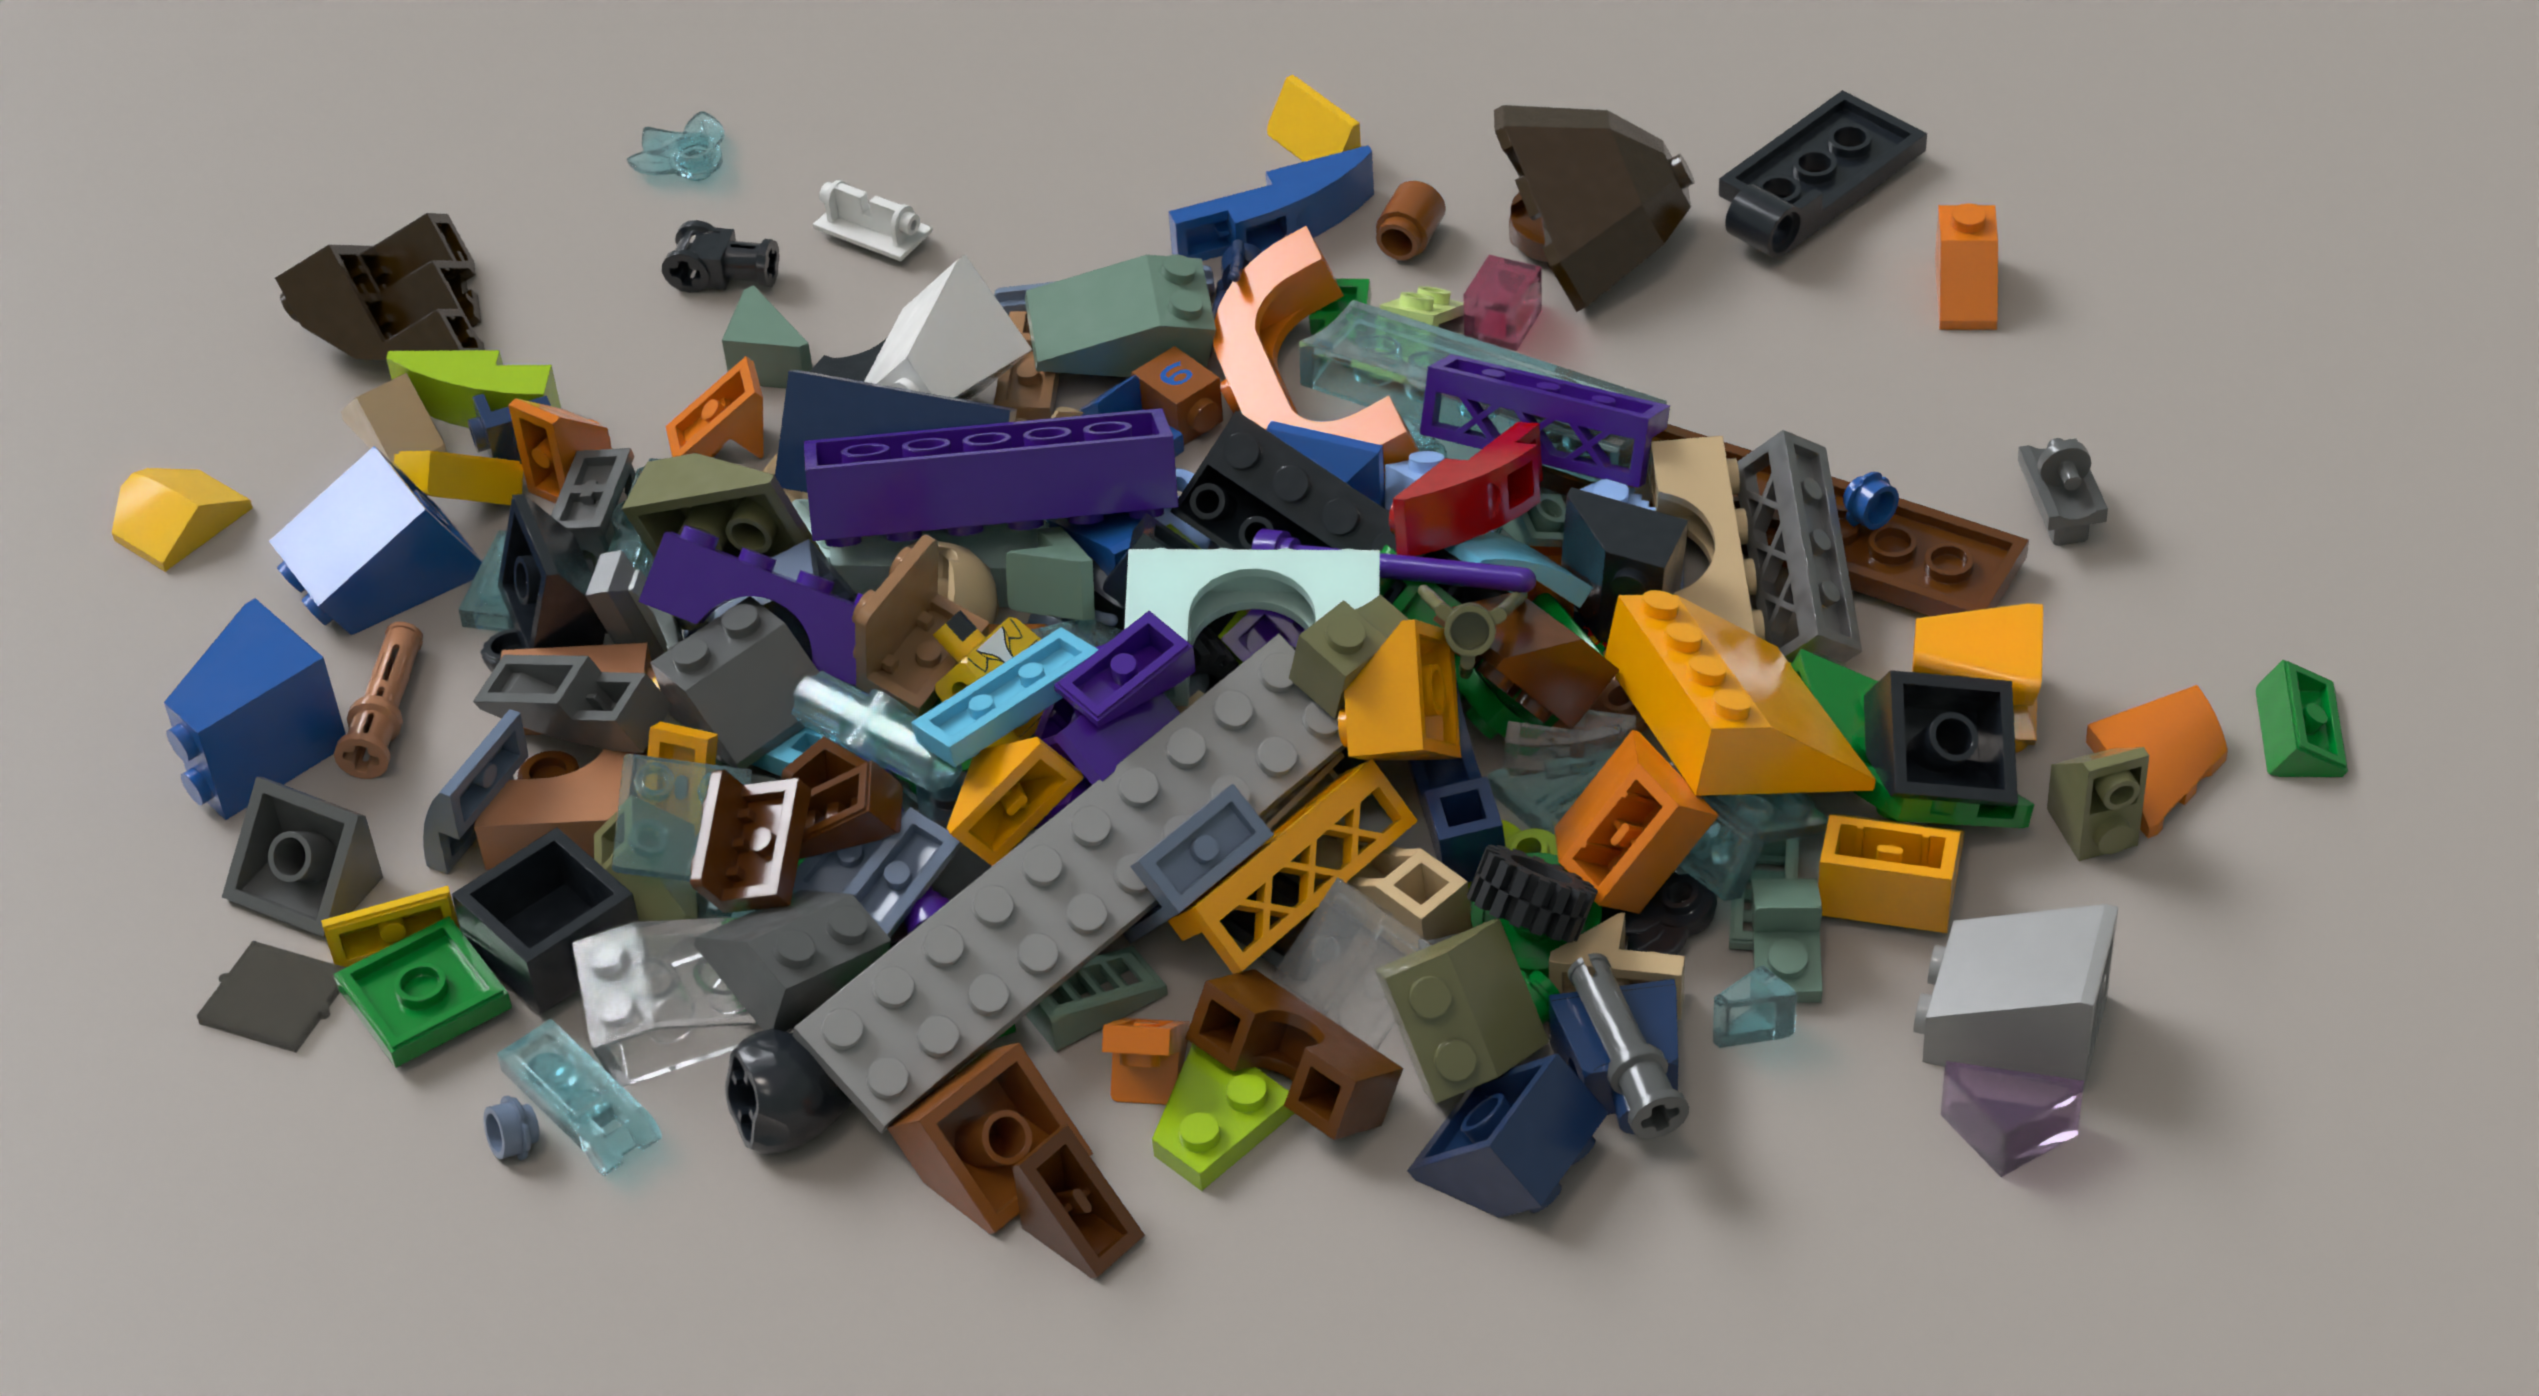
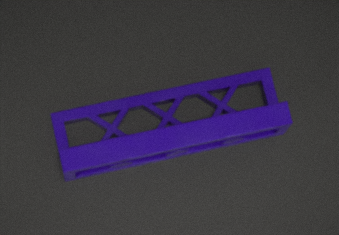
M1450 354L1428 366L1420 434L1483 449L1501 435L1488 417L1499 408L1514 410L1521 422L1538 423L1533 416L1535 415L1546 418L1539 423L1543 465L1640 488L1646 483L1652 438L1667 429L1670 405ZM1442 393L1459 397L1473 419L1461 427L1439 422ZM1479 402L1491 406L1484 410ZM1554 421L1568 423L1583 445L1572 453L1557 451L1543 429ZM1477 424L1482 432L1471 430V428ZM1589 429L1601 431V433L1594 437ZM1610 434L1634 439L1630 468L1612 464L1598 442ZM1585 451H1588L1592 459L1582 457L1579 455H1581Z

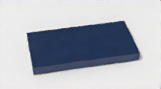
M801 370L788 371L775 477L782 488L807 493L804 441L1015 422L1017 409Z

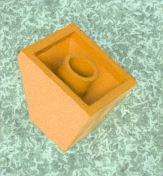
M1415 619L1402 620L1344 691L1345 708L1340 709L1338 714V732L1341 743L1344 747H1348V757L1367 761L1371 759L1374 761L1461 758L1454 651L1446 642L1444 628Z

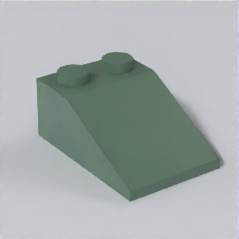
M1146 254L1026 290L1025 305L1036 371L1131 377L1132 371L1174 346L1207 368L1216 327L1203 263L1200 258H1188L1183 255L1161 256Z

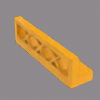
M1368 760L1337 777L1272 832L1274 835L1183 911L1169 919L1168 922L1182 941L1203 933L1233 974L1242 972L1418 820L1374 760ZM1371 793L1393 821L1380 833L1359 829L1361 801ZM1345 816L1344 826L1335 824ZM1322 834L1344 838L1342 866L1337 870L1315 866L1317 839ZM1358 841L1368 843L1358 851ZM1301 853V863L1291 862ZM1277 872L1300 875L1299 900L1294 907L1271 904L1272 880ZM1315 878L1324 880L1314 889ZM1257 890L1256 901L1246 899ZM1233 909L1256 913L1254 941L1243 950L1239 948L1220 922ZM1270 916L1280 917L1270 926Z

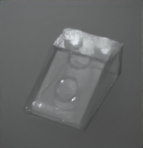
M739 917L632 922L572 942L590 1046L617 1089L733 1051L743 1039L756 1032L763 1031L694 946L697 936ZM794 1027L791 1028V1029H789V1030H787V1031H785V1032H791V1031H793V1030H794Z

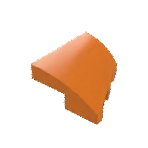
M2198 685L2087 725L2086 743L2094 753L2114 748L2144 747L2149 754L2140 830L2147 838L2158 835L2163 830L2164 817L2178 802L2186 805L2196 794L2198 782L2205 777L2212 776L2227 760L2228 748L2221 725L2210 702Z

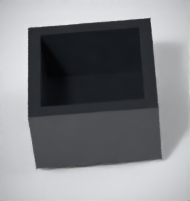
M558 827L451 894L464 936L487 966L540 1015L645 946L633 893Z

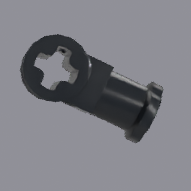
M690 220L683 223L678 229L675 239L677 246L674 251L667 254L662 263V274L672 287L679 291L694 293L705 288L726 290L730 279L757 281L760 286L773 287L778 276L780 255L778 243L773 239H763L761 243L736 241L734 229L716 228L704 221ZM696 235L693 243H691L690 240L692 236ZM693 270H697L695 276L691 278Z

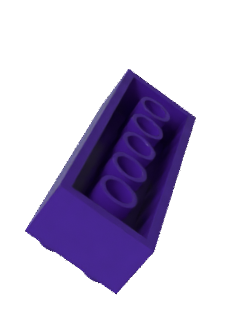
M1162 408L804 441L805 473L812 541L825 540V544L829 547L853 546L861 543L863 536L885 534L886 539L889 541H911L921 538L923 536L922 531L947 529V533L953 536H967L982 532L983 525L1007 523L1008 528L1012 530H1031L1043 526L1046 519L1067 517L1068 522L1071 524H1093L1103 521L1104 514L1128 512V516L1135 519H1142L1146 513L1155 518L1165 513L1164 508L1179 507L1173 434Z

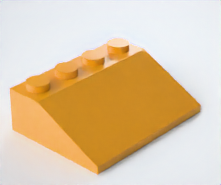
M1659 590L1647 591L1643 595H1618L1605 658L1619 669L1615 678L1695 796L1874 790L1875 777L1777 646L1678 595H1672Z

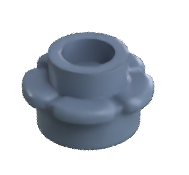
M504 1096L500 1104L485 1108L483 1115L485 1135L495 1157L503 1159L517 1155L520 1161L526 1159L528 1151L531 1149V1144L537 1143L540 1136L538 1120L531 1105H521L517 1098Z

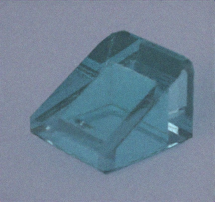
M1764 965L1757 967L1714 997L1713 1043L1719 1048L1790 1037L1795 1033L1796 992Z

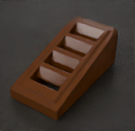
M871 760L812 788L799 859L879 841L901 831L903 787L901 783Z

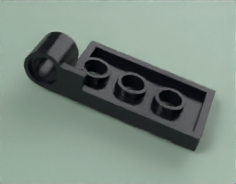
M1842 90L1719 178V196L1731 202L1725 219L1726 231L1773 258H1780L1924 153L1927 147V133Z

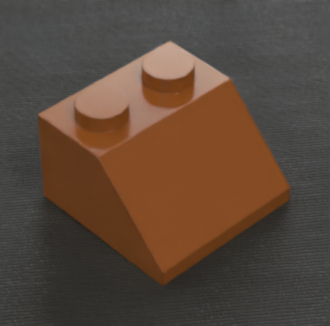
M1019 1042L986 1050L887 1127L924 1184L988 1234L996 1233L1020 1213L1013 1166L1060 1126L1068 1124L1089 1156L1094 1154Z

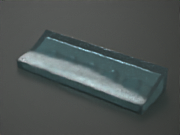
M1352 300L1344 311L1326 328L1299 341L1300 385L1365 407L1390 396L1402 419L1420 425L1428 366L1450 354L1667 405L1666 400ZM1442 393L1439 422L1461 427L1473 419L1459 397ZM1479 402L1484 410L1491 406ZM1502 407L1488 416L1500 434L1516 422H1521L1514 410ZM1533 415L1538 421V423H1541L1543 420L1546 419L1543 417ZM1554 421L1543 429L1557 451L1572 453L1583 445L1568 423ZM1477 424L1471 428V430L1482 432ZM1589 429L1594 437L1601 433V431ZM1610 434L1598 442L1612 464L1630 468L1634 439ZM1585 451L1584 453L1579 455L1582 457L1592 459L1588 451ZM1547 466L1592 482L1601 480L1600 478Z

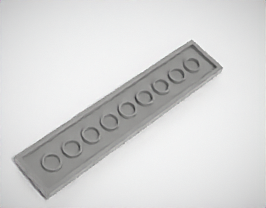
M1280 634L1275 636L1117 765L1115 772L1103 782L1099 779L794 1027L792 1036L810 1052L827 1075L881 1134L888 1130V1126L936 1090L1159 904L1130 867L1139 858L1232 783L1260 818H1262L1346 748L1341 743L1339 737L1338 717L1334 719L1289 679L1295 650Z

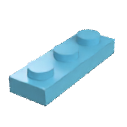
M1058 628L912 721L911 724L916 742L953 767L960 765L1062 699L1063 697L1054 690V684L1093 655L1098 649L1064 628Z

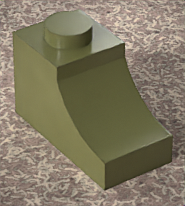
M1382 595L1377 596L1369 603L1357 609L1352 608L1343 600L1299 635L1289 679L1330 716L1336 719L1340 709L1345 708L1344 691L1400 622L1409 619Z

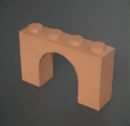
M648 643L502 650L501 658L503 655L589 656L602 672L646 673L651 680L655 677L650 663L651 657ZM523 727L525 735L542 734ZM648 746L643 753L604 749L593 761L584 767L557 777L509 780L475 820L474 828L485 869H492L556 827L594 859V833L631 797L643 803Z

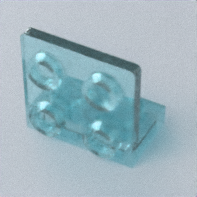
M626 754L623 758L612 870L617 873L690 882L691 861L696 852L702 822V805L707 796L711 772L725 769L743 785L751 783L752 770ZM707 900L706 914L725 917L732 916V913L724 914Z
M1671 765L1680 774L1676 766ZM1805 793L1701 796L1719 816L1679 864V867L1722 900L1741 899L1764 843L1825 834L1829 818L1813 807L1814 801Z

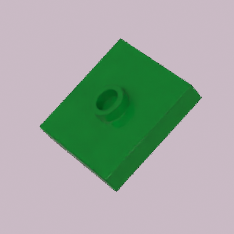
M450 916L333 974L338 990L395 1068L512 1008L507 990Z

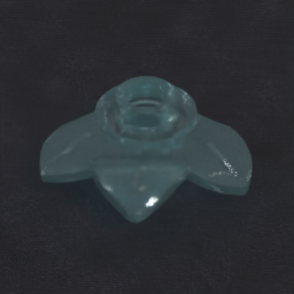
M704 111L694 115L688 121L683 132L645 127L642 134L643 151L628 157L627 163L641 174L653 176L675 174L692 181L706 179L722 165L723 157L719 146L725 138L724 128L715 117Z

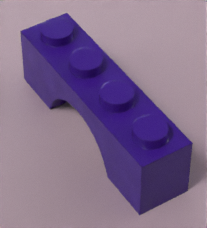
M684 525L681 535L674 532L664 533L638 602L694 624H701L718 608L731 600L745 596L773 600L791 611L803 625L810 640L812 661L818 671L856 686V659L853 657L856 645L855 624L852 622V616L857 603L864 595L863 593L858 592L855 602L833 595L831 593L835 583L803 570H800L797 580L774 572L777 560L743 547L739 558L716 549L719 541L718 537Z

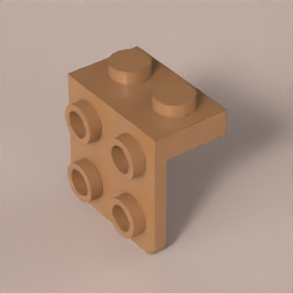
M927 534L923 535L912 549L905 547L898 553L890 567L886 580L876 591L868 590L861 597L852 616V622L855 624L856 645L853 657L856 659V687L914 720L927 713L939 699L935 692V684L957 664L955 659L934 638L933 634L959 610L968 617L985 637L989 635L990 622L938 594V541Z

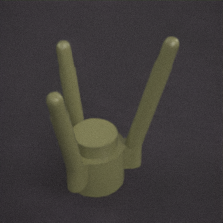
M1421 585L1418 588V594L1440 619L1445 621L1444 634L1446 642L1453 651L1460 654L1459 675L1463 679L1470 678L1475 664V656L1483 654L1491 647L1495 640V626L1504 622L1507 616L1518 608L1528 596L1527 592H1514L1496 608L1488 611L1476 603H1464L1452 608L1427 585Z

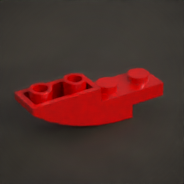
M1516 422L1470 459L1445 458L1393 498L1389 512V527L1396 538L1397 555L1418 556L1465 542L1509 523L1540 503L1539 483L1543 480L1540 424Z

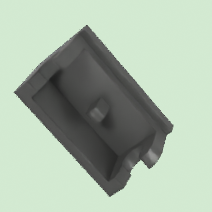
M631 448L577 451L551 514L554 519L575 535L582 554L584 550L590 551L596 556L597 562L601 553L611 552L605 535L623 489L625 488L624 493L628 497L638 480L632 465L635 456Z

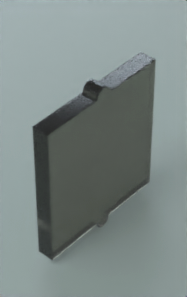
M252 941L229 973H223L219 976L220 985L196 1015L198 1022L207 1027L297 1053L319 1021L330 1017L329 1007L340 994L333 974L346 967Z

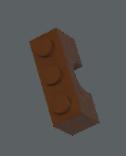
M1256 969L1206 980L1185 1039L1234 1072L1256 1067L1275 1071L1291 1079L1293 1082L1284 1106L1333 1140L1382 1126L1404 1069Z

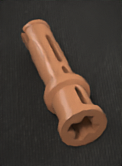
M394 622L387 627L385 631L386 636L376 664L373 667L364 697L359 698L350 706L346 718L349 730L347 735L338 740L334 751V758L338 766L351 776L361 779H373L387 771L391 758L388 749L389 743L399 735L403 724L399 705L405 688L408 685L418 651L423 644V633L411 623ZM367 749L370 757L368 761H363Z

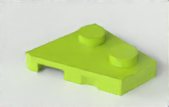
M1192 1043L1152 1137L1154 1156L1199 1190L1203 1191L1295 1114L1284 1106L1289 1091L1256 1067L1234 1072Z

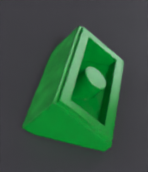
M2282 660L2258 683L2255 691L2268 774L2278 777H2343L2348 772L2334 682L2292 662Z

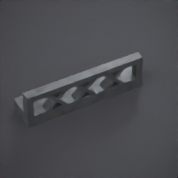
M1782 430L1738 461L1740 478L1739 503L1740 508H1745L1747 516L1748 543L1746 545L1749 559L1753 558L1757 583L1755 600L1757 610L1761 609L1763 613L1765 640L1777 646L1788 662H1793L1800 649L1811 653L1815 651L1845 663L1861 653L1862 647L1827 450L1824 446ZM1770 465L1772 473L1761 496L1759 494L1756 474ZM1775 510H1778L1780 525L1771 546H1768L1766 531ZM1785 560L1787 561L1789 575L1780 597H1777L1774 583ZM1794 612L1796 613L1799 636L1785 645L1783 634Z

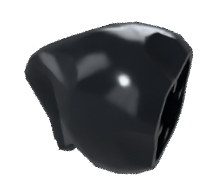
M775 1028L756 1032L743 1039L730 1054L725 1082L727 1106L745 1146L763 1155L780 1154L812 1141L832 1125L853 1103L827 1075L810 1052L792 1036L793 1033Z

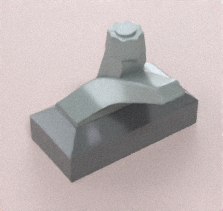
M622 550L601 553L585 596L614 644L648 643L652 662L683 640L682 630L702 628L714 620L715 612L704 623L694 624L638 602L647 577L639 569L634 568Z

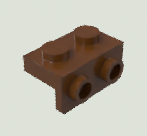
M725 769L712 771L707 796L702 805V822L696 852L691 861V887L724 914L790 906L812 789L799 778L743 785Z

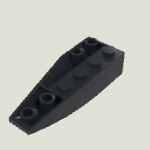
M1235 411L1178 498L1179 507H1174L1170 510L1176 517L1222 548L1232 550H1251L1257 532L1261 529L1288 531L1292 538L1300 540L1301 545L1381 551L1387 544L1396 552V538L1389 527L1388 510L1238 411ZM1445 549L1416 556L1461 561ZM1397 580L1385 594L1384 598L1393 604L1407 584L1402 580ZM1437 584L1461 604L1510 593L1501 590Z

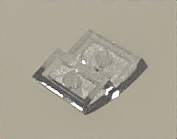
M1337 877L1270 979L1378 1050L1396 1021L1374 969L1433 944L1394 918V914L1343 879Z

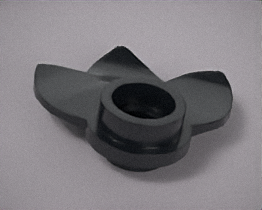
M1674 870L1639 914L1602 906V922L1618 913H1625V936H1629L1627 950L1653 951L1677 955L1683 949L1688 936L1698 934L1710 925L1717 906V896L1712 884L1705 877L1692 873L1678 874Z

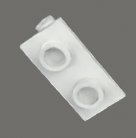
M836 180L833 183L826 182L820 190L819 198L822 203H825L826 212L813 223V229L900 262L933 232L931 226L920 223V216L915 214L914 209L909 205H900L876 195L868 203L867 192L849 186L841 180Z

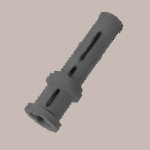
M1600 953L1588 954L1589 960L1596 972L1593 977H1591L1581 957L1570 966L1568 978L1572 985L1575 986L1610 1059L1607 1079L1613 1090L1624 1096L1630 1108L1628 1123L1635 1135L1650 1139L1665 1136L1684 1123L1689 1115V1105L1684 1095L1672 1088L1666 1076L1668 1062L1662 1051L1646 1043L1611 971V965L1607 957Z

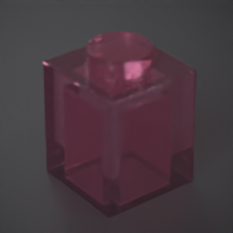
M1489 254L1463 294L1464 338L1517 351L1542 311V267Z

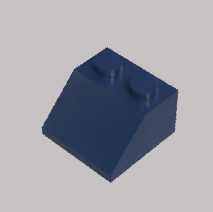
M1558 1053L1513 1067L1500 1077L1467 1090L1407 1171L1415 1181L1498 1218L1527 1210L1530 1213H1537L1549 1206L1558 1197L1562 1190V1185L1559 1181L1570 1166L1584 1158L1594 1147L1596 1139L1593 1137V1134L1609 1112Z

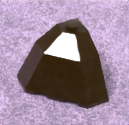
M1503 105L1494 110V130L1502 151L1508 156L1519 175L1515 182L1529 217L1533 221L1542 217L1544 221L1542 222L1545 236V246L1542 247L1550 268L1576 312L1588 307L1662 247L1691 208L1688 187L1695 182L1683 156L1678 154L1672 157L1663 140L1609 110Z
M426 213L374 246L328 244L275 277L283 292L280 295V300L287 314L294 321L299 322L301 327L354 359L387 361L388 351L485 350L484 343L477 337L472 328L481 323L478 295L472 289L468 290L467 280L476 275L474 260L448 214Z

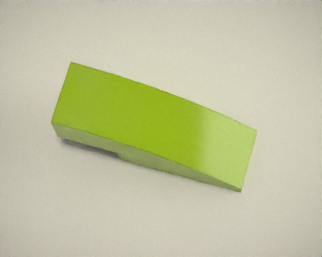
M500 350L388 351L386 359L391 379L393 380L407 373L429 416L450 424L469 428L467 420L477 417L472 397L484 394L491 412L508 407V404L515 398L529 401L546 395L552 407L561 408L552 365H503Z

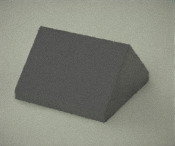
M256 777L222 898L319 936L326 937L321 920L353 912L383 878L366 816L267 778Z

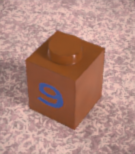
M1176 346L1131 372V377L1137 375L1140 380L1142 409L1162 408L1168 424L1183 433L1184 445L1223 422L1220 377Z

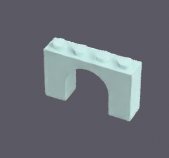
M1227 548L1129 549L1124 629L1147 611H1151L1193 646L1199 633L1215 619L1235 611L1260 609L1285 615L1296 621L1306 630L1343 600L1352 608L1357 609L1379 596L1380 550H1293L1287 548L1278 550H1232ZM1190 676L1180 684L1164 692L1174 706H1189Z

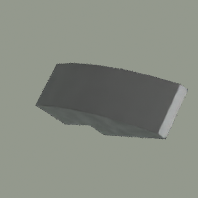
M503 655L473 700L480 710L501 719L509 709L521 713L523 727L547 736L590 747L633 753H643L649 742L650 727L660 721L663 722L673 706L646 673L602 672L589 656Z

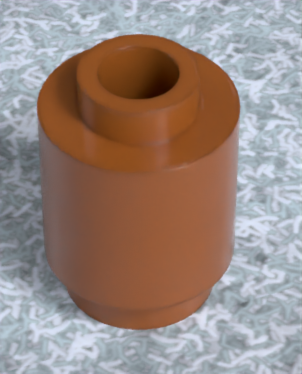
M1406 181L1397 187L1376 223V241L1383 253L1396 260H1408L1425 250L1445 215L1446 206L1440 193L1432 186L1421 181Z

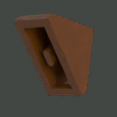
M1068 1124L1060 1126L1013 1166L1022 1229L1090 1278L1100 1276L1145 1236Z

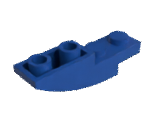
M1367 145L1266 171V186L1168 211L1172 255L1200 258L1202 261L1223 256V253L1232 246V242L1237 239L1242 240L1243 243L1253 244L1263 252L1274 243L1304 226H1307L1313 238L1319 236L1349 217L1374 195L1372 150Z

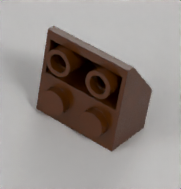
M1512 593L1470 603L1479 604L1490 611ZM1526 599L1508 615L1504 622L1495 626V640L1487 651L1475 656L1473 667L1475 669L1483 659V662L1476 670L1512 699L1521 689V693L1515 699L1516 702L1544 724L1553 714L1572 730L1619 672L1616 666L1588 643L1529 599ZM1436 615L1433 620L1444 628L1445 621Z

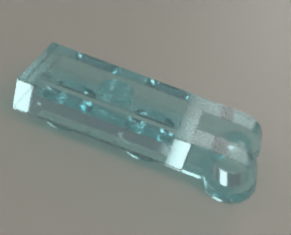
M549 1019L497 1053L501 1071L585 1152L593 1167L601 1175L607 1176L622 1166V1157L638 1147L644 1151L662 1138L661 1131L652 1115L552 1019ZM616 1120L621 1126L607 1135L601 1128Z

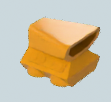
M2025 603L1916 618L1912 672L2012 681L2015 753L2022 751L2028 745H2035L2037 740V696L2042 683L2043 604Z

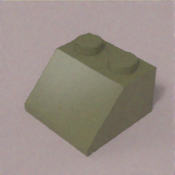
M1498 918L1374 969L1422 1088L1436 1104L1500 1077L1549 1043L1511 945Z

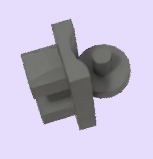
M2054 438L2049 441L2046 449H2037L2030 445L2019 447V465L2052 543L2060 546L2088 540L2090 524L2107 522L2108 508L2091 472L2090 467L2092 463L2087 448L2078 442L2077 438L2068 440Z

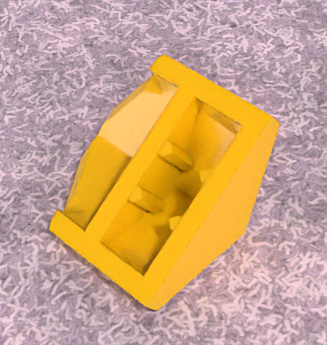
M145 468L132 473L121 485L111 533L115 542L166 572L253 507L250 499L199 469Z

